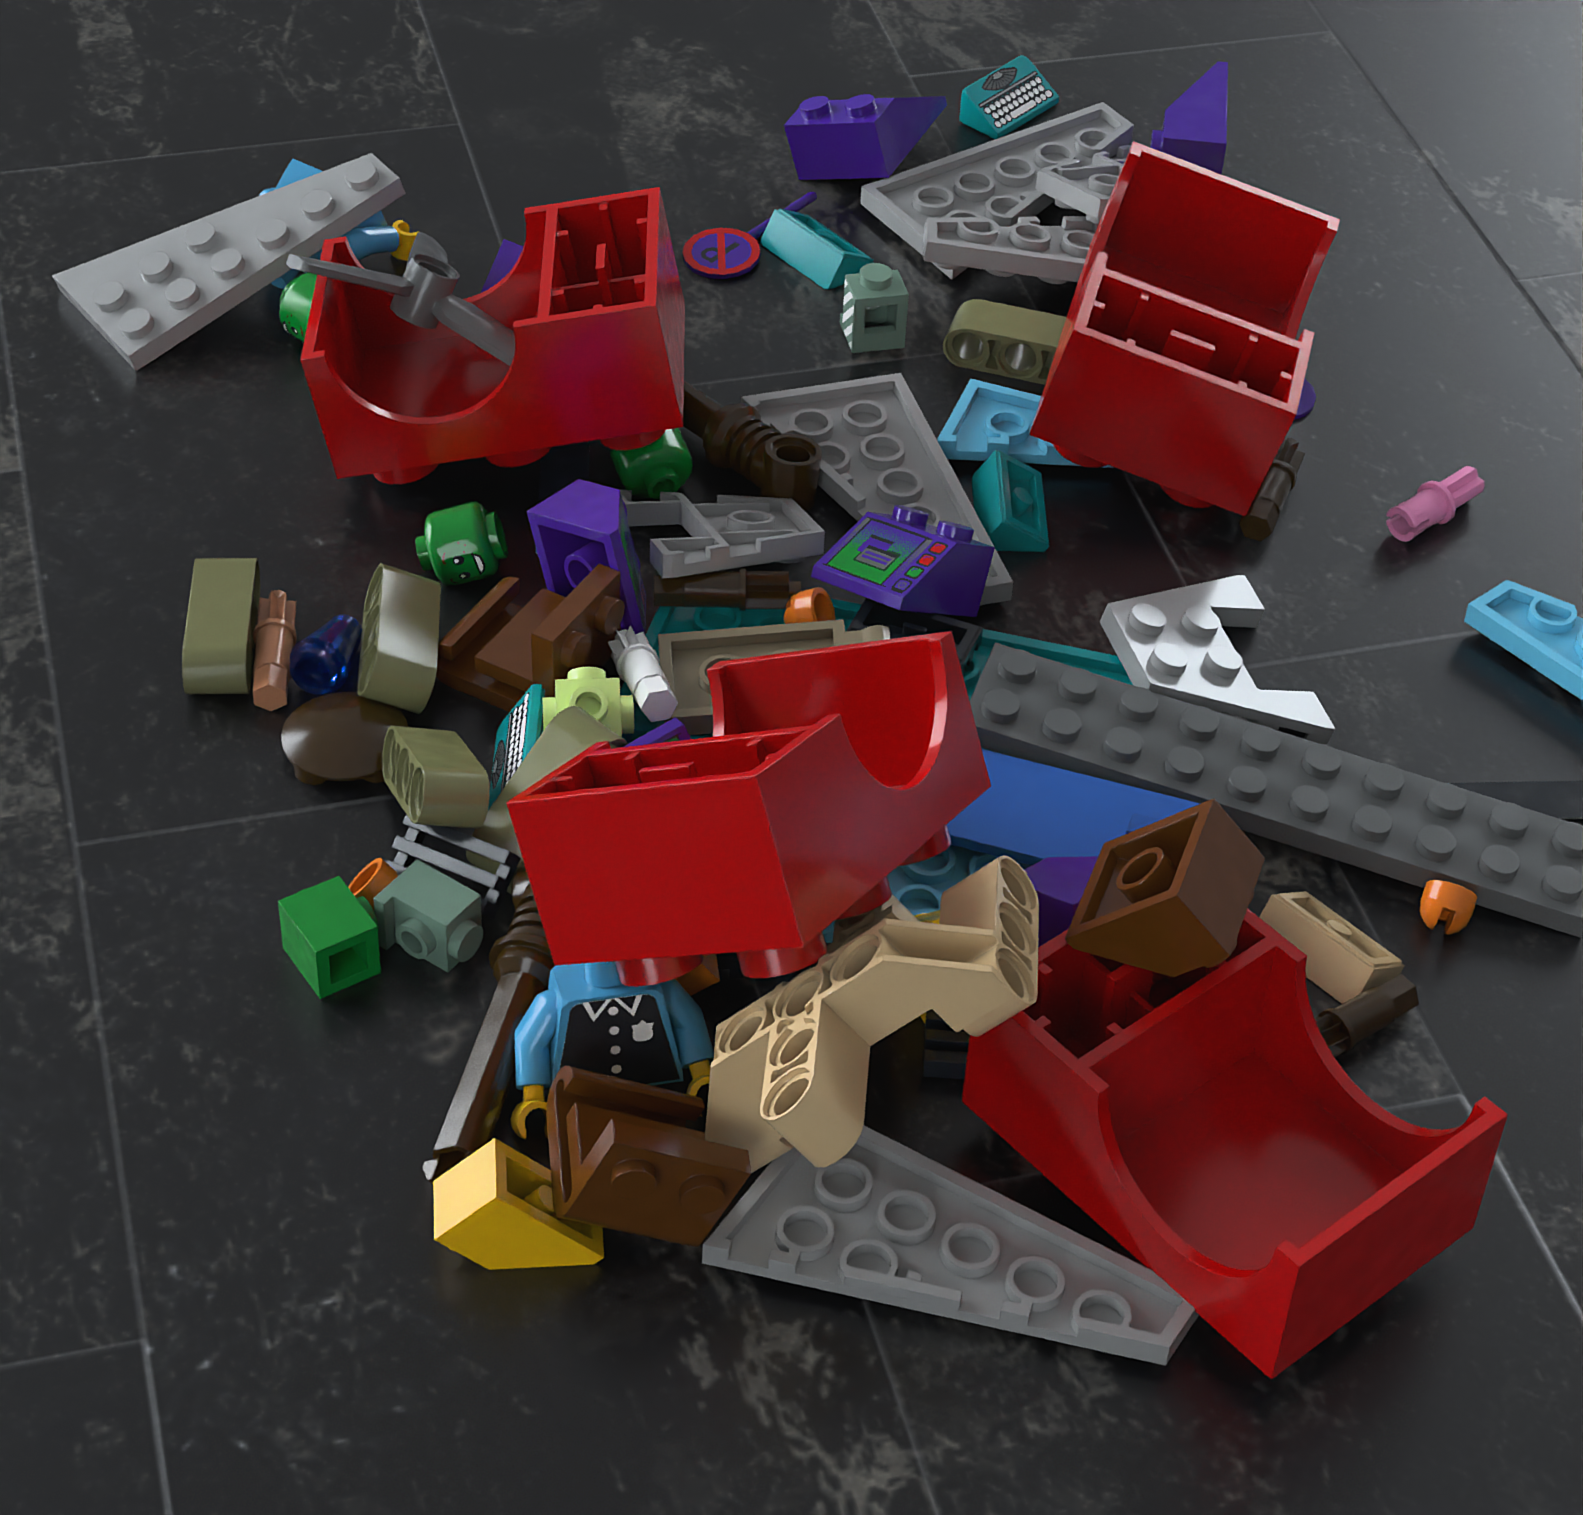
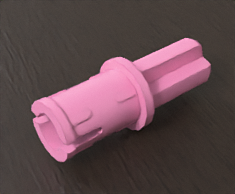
M1465 466L1441 482L1431 480L1423 483L1418 488L1415 496L1392 507L1387 512L1386 516L1392 518L1386 521L1389 531L1398 540L1407 542L1414 539L1433 524L1439 523L1442 525L1449 522L1454 517L1457 507L1483 492L1484 480L1478 477L1476 468Z

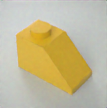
M496 1138L433 1181L434 1240L488 1270L594 1265L604 1258L602 1227L558 1218L555 1215L551 1170Z

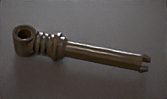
M684 380L683 427L703 439V448L710 464L720 469L732 468L736 473L743 475L745 479L759 487V497L792 498L804 511H808L814 506L822 459L820 445L806 436L781 434L768 424L763 423L758 410L752 405L739 403L723 406Z
M525 866L520 868L513 878L512 901L516 911L508 928L507 935L497 939L489 953L490 966L498 982L497 988L433 1149L432 1156L434 1160L425 1161L423 1164L426 1178L432 1185L433 1181L491 1141L516 1075L515 1030L536 995L548 990L550 971L555 967Z

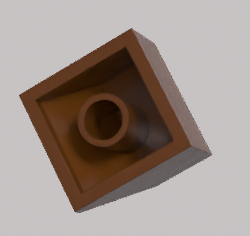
M1215 798L1110 840L1102 846L1065 940L1075 950L1170 977H1175L1200 967H1215L1230 957L1236 948L1237 936L1248 905L1254 897V889L1265 857Z

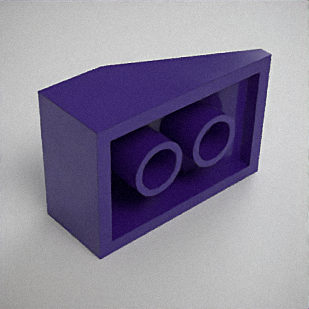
M1218 61L1165 110L1162 130H1152L1150 148L1222 175L1227 144L1228 62Z
M862 94L848 100H829L826 96H815L806 99L784 124L798 179L889 178L947 106L946 97L874 98L873 95Z

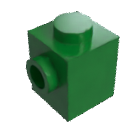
M340 876L278 900L283 949L319 999L381 973L378 939L379 927L374 910L365 897L356 898Z

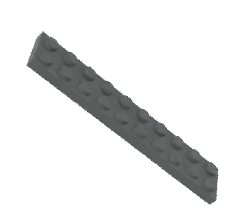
M995 643L970 699L982 748L1197 803H1203L1215 798L1243 831L1422 888L1430 880L1455 883L1471 890L1477 895L1476 905L1580 938L1583 935V825L1568 822L1514 803L1504 802L1450 783L1440 782L1389 764L1376 762L1325 744L1312 742L1264 725H1258L1216 712L1204 706L1187 703L1152 692L1143 687H1136L1091 673L1082 668H1075L1043 658L1024 650L1011 648L999 643Z

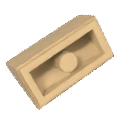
M1306 891L1271 895L1259 917L1307 955L1306 978L1341 1004L1372 987H1379L1402 972L1405 966L1402 964V960Z

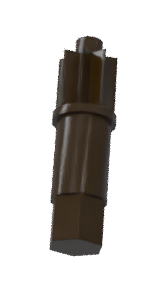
M1286 437L1283 440L1246 516H1241L1239 524L1245 537L1262 541L1272 534L1286 498L1296 484L1297 472L1305 455L1304 452L1297 450L1299 442L1293 438Z
M740 568V572L713 571L675 578H662L657 571L654 573V606L739 608V611H746V609H786V604L790 597L801 591V581H789V571H746V569Z
M1400 974L1379 987H1372L1336 1008H1327L1318 1014L1315 1021L1333 1056L1336 1057L1340 1054L1348 1053L1354 1049L1356 1043L1395 1021V1018L1418 1006L1416 986Z

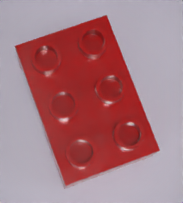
M1133 141L1091 241L1029 435L1052 443L1064 458L1077 465L1091 468L1110 465L1158 483L1169 497L1183 505L1194 508H1207L1216 505L1246 516L1297 415L1315 333L1303 329L1298 341L1295 339L1311 291L1337 233L1340 219Z
M660 187L525 208L526 239L523 250L514 267L501 281L490 289L463 299L514 331L515 353L511 366L459 335L440 321L436 328L427 329L403 320L390 308L395 294L317 275L300 360L337 479L373 474L377 480L383 483L405 484L429 475L440 463L486 457L490 463L496 466L519 467L539 460L553 446L600 440L604 446L610 449L632 450L653 443L667 429L683 427L685 302ZM346 236L324 240L320 260L365 269L355 257Z
M952 631L719 661L706 670L712 697L713 737L611 748L609 741L596 742L507 801L506 804L554 966L614 961L620 982L625 986L640 987L663 983L689 973L703 962V955L736 952L742 974L750 978H770L789 974L816 963L819 958L826 955L827 946L823 930L835 920L866 913L887 902L892 896L887 875L898 866L917 863L945 851L952 843L947 824L991 787Z
M1248 908L1237 936L1236 948L1230 957L1215 967H1200L1175 977L1075 950L1065 940L1067 929L1038 947V996L1036 1003L979 1037L970 1035L962 1102L1146 1268L1154 1271L1195 1308V1312L1271 1380L1474 1228L1508 1116L1506 1112L1484 1096L1474 1104L1471 1114L1461 1126L1439 1130L1408 1123L1375 1103L1342 1069L1319 1031L1307 993V955Z

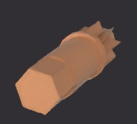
M282 590L271 591L269 599L259 598L258 620L253 631L255 642L253 700L254 705L269 711L287 705L292 651L297 640L296 629L294 628L296 601H287V594Z

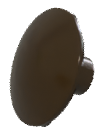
M358 692L331 693L304 703L288 717L281 734L282 748L288 760L294 765L295 776L303 783L317 785L327 780L354 781L360 779L372 783L385 782L382 772V753L387 730L391 725L408 727V723L397 707L359 696Z

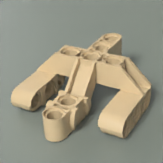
M1003 855L947 889L941 896L939 924L920 922L893 894L887 902L871 911L835 920L833 942L827 945L826 955L818 959V964L815 967L799 973L789 982H781L775 986L774 990L717 1025L714 1060L711 1062L705 1140L748 1150L751 1173L793 1148H796L816 1167L832 1165L850 1151L863 1129L871 1045L930 1009H933L956 1033L963 1029L969 1035L979 1037L1036 1003L1038 996L1039 902L1034 885L1023 868L1011 857Z

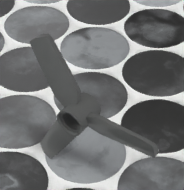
M418 232L403 277L291 254L288 256L286 264L292 269L395 294L390 308L403 320L427 329L436 328L440 321L509 366L512 364L515 353L514 331L475 305L452 295L459 279V273L448 264L447 253L433 237L423 232Z

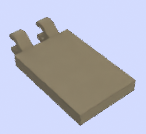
M844 619L658 634L660 667L678 701L671 718L664 720V723L676 717L685 725L689 735L713 733L712 697L706 670L719 661L891 639L889 627L874 625L863 630L845 631Z

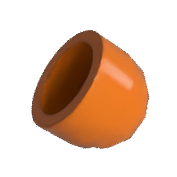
M821 587L800 591L788 600L783 620L785 624L835 620L832 600Z
M377 858L357 874L348 888L356 898L365 897L374 910V897L399 875L382 858Z
M1441 880L1427 881L1420 900V915L1425 925L1431 930L1434 929L1437 921L1441 920L1446 922L1444 934L1449 935L1460 932L1468 925L1473 915L1477 895L1471 890L1455 883Z

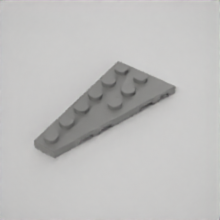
M1101 102L898 173L889 178L864 185L861 189V205L923 255V234L926 218L986 217L996 222L998 226H1012L1017 224L1018 217H1035L1055 201L1054 198L1035 190L1038 169L1073 159L1081 160V167L1092 164L1093 154L1103 151L1110 153L1109 158L1117 154L1118 147L1132 142L1134 124L1107 104ZM935 265L952 280L968 268L962 267L949 270Z
M370 153L52 275L59 290L132 368L138 371L291 270L292 268L286 264L289 254L307 258L311 257L323 248L325 239L341 237L406 193L400 178L375 155Z
M1063 216L1061 226H1040V220L1037 217H1018L1017 224L1012 226H998L996 222L986 217L926 218L923 234V259L927 262H933L938 267L949 270L970 267L985 269L990 274L1000 277L1021 274L1035 276L1051 284H1063L1067 281L1078 282L1098 224L1087 221L1086 216Z
M901 373L741 397V403H747L755 407L763 423L768 424L774 430L781 434L806 436L820 445L822 459L818 486L857 521L867 512L892 515L894 505H900L928 513L927 524L935 527L938 526L939 520L974 529L973 540L994 547ZM994 549L980 606L1011 600L1013 581L996 549Z
M864 1125L861 1135L850 1151L836 1163L827 1167L814 1166L796 1148L773 1160L705 1241L702 1251L703 1264L1165 1366L1199 1316L1195 1312V1308L1154 1271Z

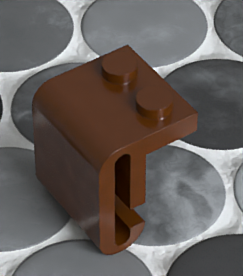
M598 564L567 597L542 588L524 607L511 603L520 593V579L516 577L503 578L438 642L436 677L449 687L508 712L513 709L532 684H542V689H545V697H555V679H568V672L579 667L602 668L612 658L610 656L612 650L608 642L615 640L616 630L621 631V621L625 609L624 602L621 600L620 571Z
M564 1066L559 1070L548 1094L546 1118L553 1207L558 1218L697 1247L703 1242L751 1175L749 1152L746 1149L706 1141L705 1132L685 1127L686 1119L696 1122L705 1109L703 1100L698 1096L571 1066Z

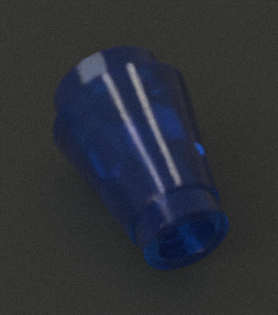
M340 614L296 643L290 654V673L294 682L304 691L317 695L341 688L347 680L361 642L362 626L349 615Z

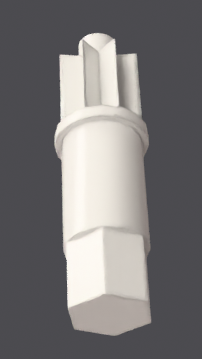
M631 625L628 630H616L615 640L609 641L608 644L612 650L610 656L616 665L619 677L627 683L636 703H638L640 709L651 722L670 719L678 701L659 665L656 651L649 644L644 632L635 634Z

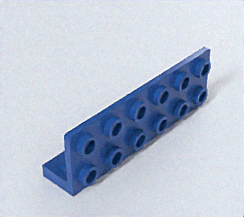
M982 749L991 787L952 819L947 826L952 842L951 845L997 857L1006 855L1016 862L1034 865L1047 857L1099 856L1104 843L1201 803Z

